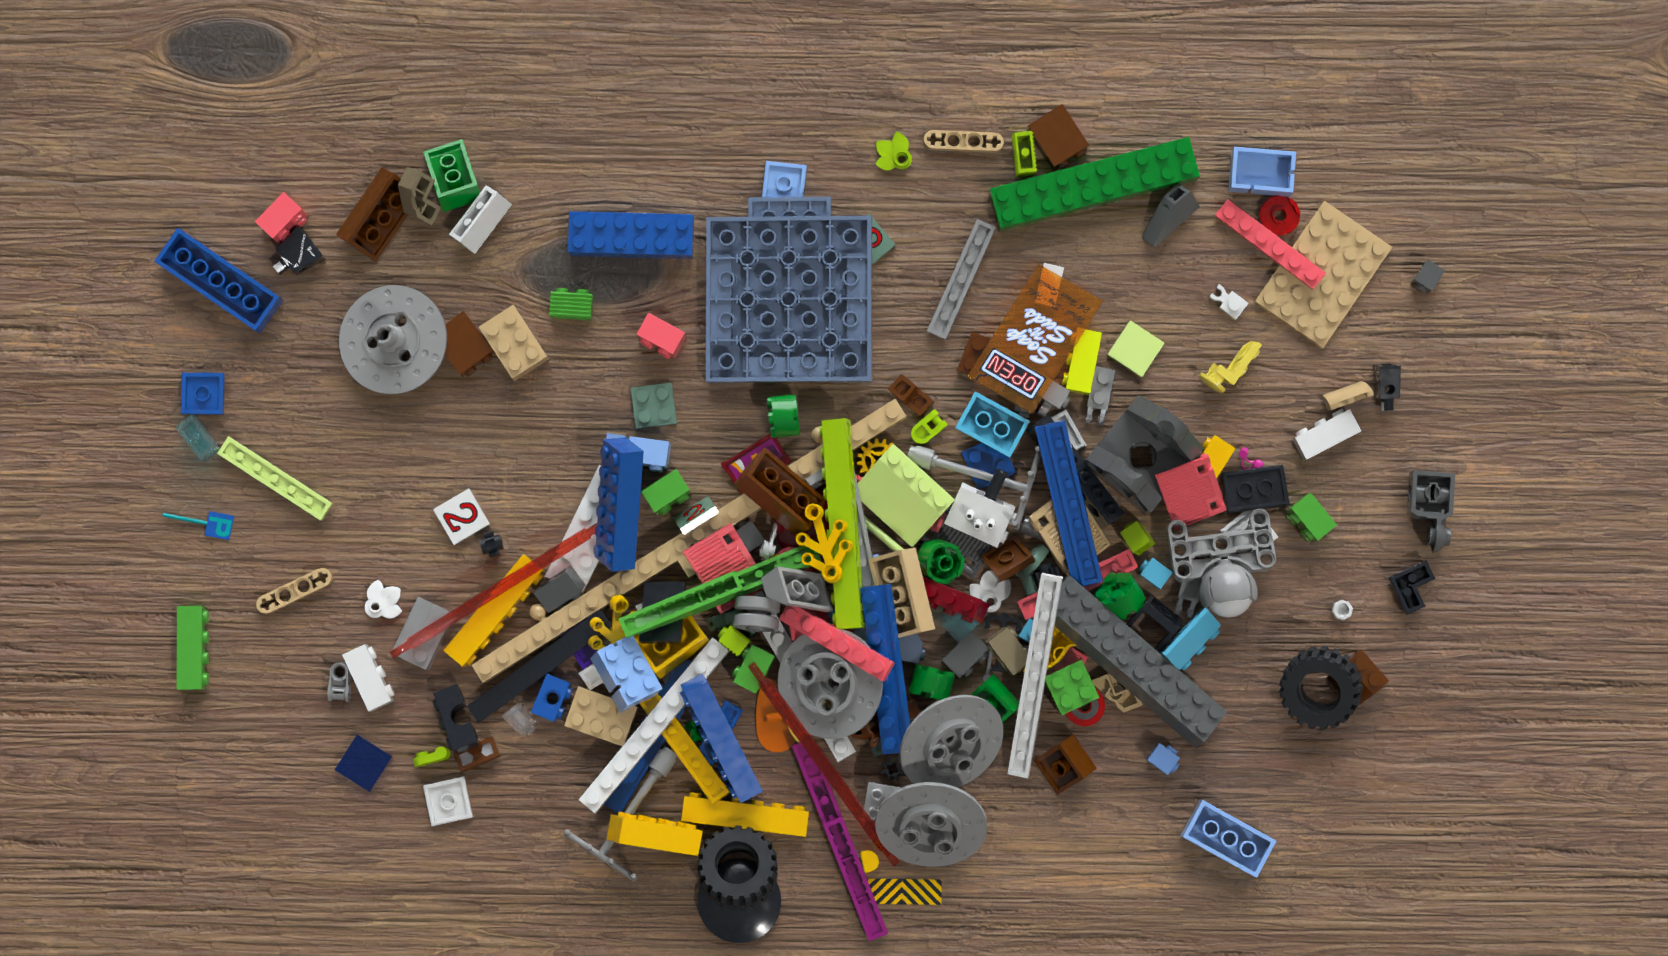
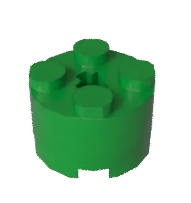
M796 395L767 398L768 409H772V411L768 412L769 424H774V426H770L771 438L800 435Z
M940 539L924 542L917 554L923 577L940 584L951 583L950 581L959 577L964 569L965 559L961 555L959 547Z
M1112 572L1106 575L1105 581L1095 594L1097 599L1121 620L1127 619L1126 615L1133 611L1137 613L1145 602L1142 589L1132 575L1125 572L1117 574Z
M915 664L909 693L937 700L948 698L951 694L955 673Z

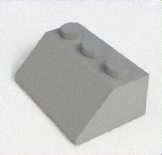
M777 566L761 578L766 597L788 606L830 613L833 611L822 574Z
M417 597L391 653L425 670H430L456 614L421 597Z

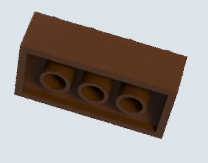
M383 167L379 170L336 234V236L375 262L408 216L403 212L398 189L401 178Z
M765 447L742 471L734 484L795 537L799 533L809 530L813 524V520H809L805 515L806 507L809 504H818L823 508L826 503L824 497ZM818 509L814 510V516L818 515Z

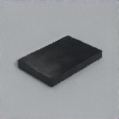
M1283 464L1221 473L1227 514L1290 505Z
M645 582L642 609L686 591L687 584L685 582ZM683 619L639 634V642L641 644L681 643Z

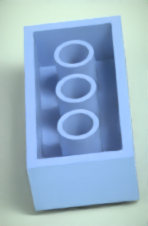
M1199 800L1180 835L1182 838L1255 878L1258 877L1276 843V840L1204 800Z

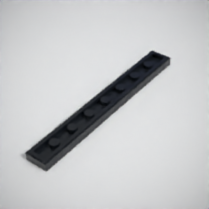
M600 609L467 705L476 721L480 723L587 646L590 637L602 635L599 631H594L590 627L592 618L599 617L604 622V625L610 629L612 623L603 610Z

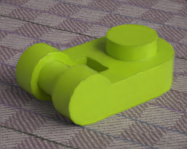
M935 409L912 428L911 438L915 443L925 444L948 426L945 420L942 421L940 419L939 413ZM932 421L936 427L931 429L927 423Z
M440 746L434 753L428 754V751L415 754L416 758L412 759L414 768L447 760L451 756V751L446 747Z

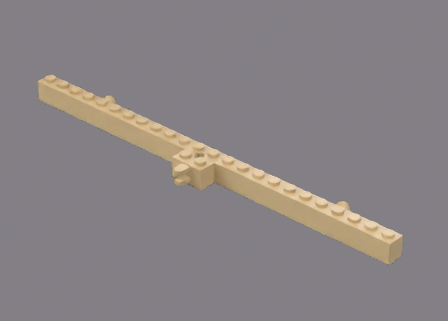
M896 399L851 426L853 451L906 419V415ZM819 427L813 429L811 437L813 441L820 443L821 446L787 466L803 480L825 467L824 459L821 458L823 438H820ZM743 494L720 508L718 514L687 534L683 535L681 533L636 561L635 569L620 571L546 618V609L542 604H534L530 608V616L534 620H538L539 623L472 664V667L482 683L490 681L598 610L609 606L613 596H625L677 562L680 563L689 579L694 577L696 573L683 551L729 523L736 526L762 508L746 494Z

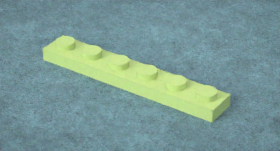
M229 436L217 453L321 521L333 505V503Z

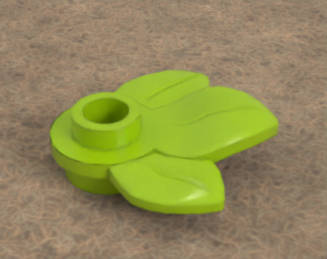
M897 131L892 142L887 140L876 142L877 152L881 156L877 160L876 165L882 170L889 171L894 168L904 170L911 165L912 156L908 151L909 142L902 133ZM903 156L905 157L906 161L904 163H900L898 161V158Z

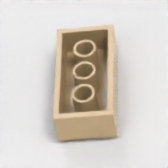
M916 548L898 550L868 559L874 586L891 584L898 637L903 638L934 630L935 626Z

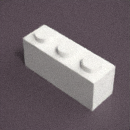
M486 185L449 235L475 254L512 204Z
M1342 408L1332 414V419L1326 421L1323 418L1315 422V427L1308 431L1307 428H1304L1295 433L1297 437L1292 439L1303 461L1361 432L1350 409L1344 412Z
M364 644L342 655L368 712H372L394 701L392 698L395 695L390 684L386 685L384 680L386 674L382 666H378L375 661L377 655L373 647Z

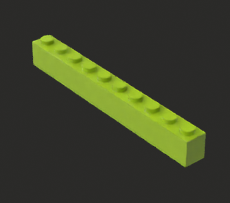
M847 418L822 420V426H819L820 438H823L821 458L825 462V467L822 468L823 480H826L824 499L828 504V509H825L826 521H829L827 539L833 530V524L836 520H844L848 525L847 530L841 532L831 552L833 560L840 549L839 543L841 540L847 539L853 543V549L846 553L840 565L842 568L841 579L831 583L834 587V592L831 593L832 605H835L833 625L838 629L844 630L866 628L860 589L863 586L851 421ZM842 522L838 524L839 530L843 528ZM847 542L844 543L843 547L845 550L848 548L849 544ZM832 569L830 572L831 576L835 575V569Z

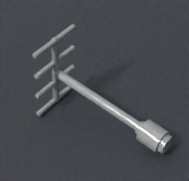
M918 445L916 447L911 446L907 455L918 467L927 470L938 466L991 482L994 475L940 459L936 455L935 450ZM1039 446L1035 447L1036 454L1031 470L1027 473V483L1024 484L1008 478L1003 483L1005 487L1023 492V496L1020 497L1021 502L1015 521L1012 522L1013 528L1016 531L1021 529L1020 523L1025 507L1028 506L1027 501L1032 484L1036 481L1035 475L1042 457Z
M665 746L662 750L659 749L648 765L651 768L649 771L651 774L625 813L633 815L657 778L660 779L661 776L666 777L676 763L677 755L675 752ZM569 829L565 830L564 835L566 838L571 839L589 853H592L610 867H613L629 878L632 882L637 879L636 874L631 873L606 856L614 844L613 841L606 839L600 850H597L591 844L570 832Z

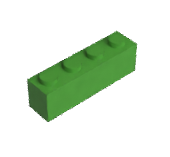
M177 606V690H206V685H209V673H206V664H209V652H206V644L209 643V632L206 631V623H209V611L206 610L205 606Z

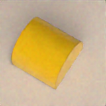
M871 850L861 851L864 872L874 871L879 864L877 854Z

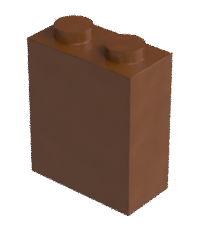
M1063 104L1027 126V131L1033 132V140L1052 170L1056 168L1061 170L1070 164V159L1074 157L1079 159L1087 153L1086 149H1088L1089 144Z
M464 311L445 324L447 330L445 356L462 377L465 375L467 377L471 376L477 371L476 367L479 364H486L493 359L494 350Z

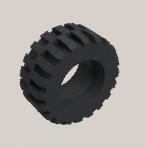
M1314 646L1310 647L1308 651L1302 650L1289 662L1280 680L1281 688L1279 694L1280 697H1283L1281 702L1283 707L1289 708L1288 715L1291 718L1294 716L1298 718L1297 723L1302 725L1304 722L1308 724L1310 729H1314L1315 726H1319L1320 730H1326L1328 726H1331L1333 729L1338 727L1340 722L1345 723L1350 715H1353L1361 699L1363 691L1361 673H1357L1358 667L1356 663L1351 664L1349 662L1350 657L1347 654L1344 656L1340 655V650L1336 648L1333 651H1329L1328 646H1322L1321 649H1317ZM1312 672H1323L1330 675L1339 685V698L1329 704L1313 701L1303 690V678Z
M735 825L733 830H730L729 826L725 827L722 833L718 831L713 833L711 840L707 838L704 842V848H701L699 851V860H697L698 877L707 897L711 901L715 900L716 905L720 907L726 905L729 910H734V907L746 910L748 905H751L753 908L758 905L759 900L764 901L767 899L768 892L772 893L774 883L777 882L778 877L777 856L769 839L765 840L761 832L754 833V828L747 827L746 830H743L741 825ZM730 853H747L756 860L758 868L752 879L742 884H732L724 881L719 876L718 864Z

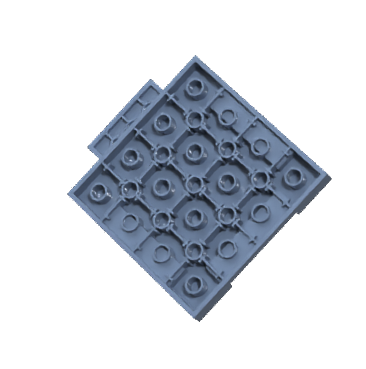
M831 197L748 198V217H706L707 383L872 382V216H831Z

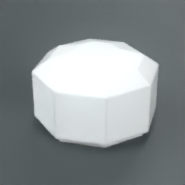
M1339 600L1333 604L1331 612L1335 619L1345 620L1351 617L1353 608L1348 601Z

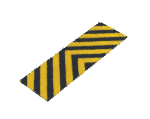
M867 879L877 904L941 905L942 880Z

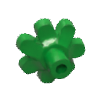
M692 720V722L688 721L686 723V729L690 730L692 741L696 742L699 740L702 742L703 738L698 730L701 725L696 726L694 720Z

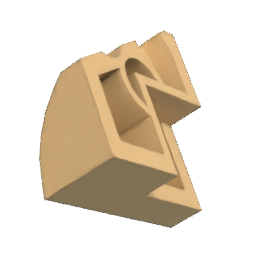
M1360 381L1322 396L1329 411L1363 398L1371 397L1374 393L1367 383Z
M1109 673L1092 680L1093 685L1107 699L1115 703L1123 713L1144 705Z

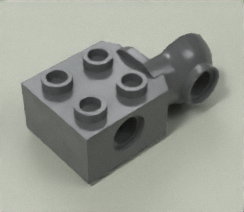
M1413 470L1409 473L1407 515L1417 520L1432 521V526H1429L1427 530V545H1430L1431 552L1435 553L1444 546L1450 545L1451 528L1446 527V518L1453 515L1455 473Z

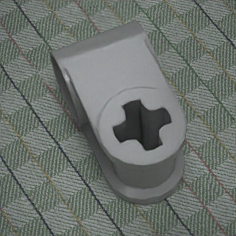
M345 662L335 663L330 668L327 692L328 701L335 699L350 702L351 673ZM338 666H342L345 669V675L342 678L336 674Z

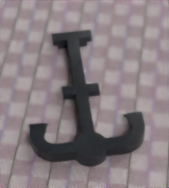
M1001 613L999 616L991 615L985 620L984 628H991L990 620H999L1001 629L1005 627L1008 621H1013L1017 623L1015 631L1021 632L1022 625L1020 620L1015 617H1009L1006 613ZM997 662V667H992V671L1006 672L1004 668H1001L999 662Z

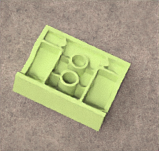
M894 444L890 446L858 482L861 502L911 547L918 542L955 501L953 497Z

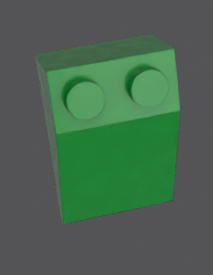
M457 140L423 151L431 178L435 180L434 187L443 212L473 203L480 194L463 140Z
M994 674L971 694L992 704L999 713L1002 722L1019 708V701Z

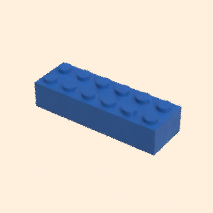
M569 211L568 253L570 256L693 259V214Z
M179 228L176 229L154 261L259 334L284 301L278 295Z
M626 437L603 439V447L600 449L602 458L601 467L599 468L600 486L597 490L599 504L596 508V515L598 517L597 526H595L596 545H594L593 552L595 558L612 572L635 569L644 451Z
M703 673L680 684L683 691L679 693L687 708L692 707L689 712L696 726L701 725L698 730L705 744H711L707 748L715 763L720 762L717 764V767L724 781L729 780L726 782V785L733 799L738 797L740 803L763 792Z

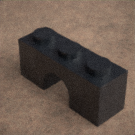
M455 684L434 692L435 699L432 702L436 712L440 711L442 718L439 719L442 730L447 731L448 738H446L449 749H453L455 753L459 754L480 746L481 744L473 724L469 722L464 725H457L455 723L456 713L467 707L461 688Z

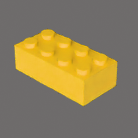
M618 812V815L611 814L607 840L620 844L698 856L703 831L696 829V825L686 822H674L658 818L657 821L656 818L638 815L637 819V815Z

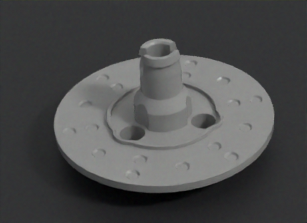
M400 285L379 287L361 296L346 313L339 335L340 354L348 372L364 387L383 394L407 393L425 384L440 367L447 348L446 325L437 306L421 292ZM402 317H406V324L400 327L399 320ZM373 339L377 340V347L371 348ZM406 352H410V359L404 362L403 355Z
M839 629L847 635L851 636L852 638L856 639L857 641L861 642L862 644L868 646L864 640H862L859 636L855 635L854 633L844 629ZM804 634L797 638L787 649L778 672V690L786 713L802 730L820 738H842L861 730L873 718L881 701L883 681ZM809 669L813 674L811 679L807 675ZM828 699L832 702L831 710L827 707Z
M973 695L951 696L930 705L912 721L901 741L899 757L905 775L914 784L936 782L958 788L971 782L989 767L999 752L1003 740L1001 717L992 704Z
M924 782L902 787L890 794L881 803L877 811L875 827L880 842L897 858L919 866L940 867L961 862L973 855L981 847L987 833V818L979 802L967 792L948 784Z

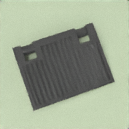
M952 503L944 512L946 516L939 532L928 529L934 534L932 539L923 535L919 541L924 543L933 539H940L958 546L964 559L969 558L975 563L973 567H970L964 562L963 572L973 579L983 565L979 555L995 546L944 524L953 505Z

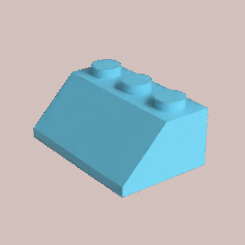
M974 392L955 428L1010 458L1030 421L985 396Z
M1206 607L1202 608L1160 654L1178 670L1182 669L1184 671L1192 663L1190 660L1194 654L1200 655L1206 648L1204 645L1208 639H1215L1220 633L1218 629L1221 624Z

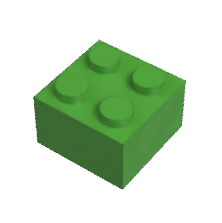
M677 469L641 491L655 514H661L662 516L672 510L671 506L677 502L681 505L689 500L690 497L688 495L691 494L690 489Z
M1311 492L1286 510L1288 514L1286 518L1293 526L1297 525L1301 531L1299 533L1306 542L1314 543L1337 526Z
M752 645L751 648L746 647L741 657L744 659L741 667L737 665L732 677L735 678L734 683L757 694L775 656Z
M1082 660L1046 676L1045 685L1060 716L1100 698Z

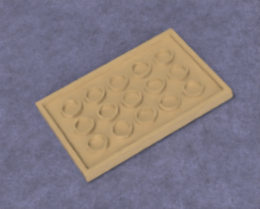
M1326 201L1321 204L1292 246V248L1326 272L1324 278L1314 290H1311L1279 265L1254 302L1322 349L1392 249V246Z

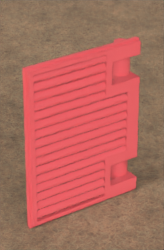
M1206 453L1201 454L1198 459L1155 475L1171 522L1181 520L1188 526L1227 511L1209 455ZM1203 465L1204 470L1199 472L1197 467ZM1215 502L1216 507L1211 508L1209 503Z
M732 523L683 551L702 584L730 572H739L756 565ZM726 534H728L731 540L733 541L728 545L723 538V536H725ZM759 589L744 596H752L757 592L761 591L762 589ZM735 599L716 606L719 613L723 614L733 608Z

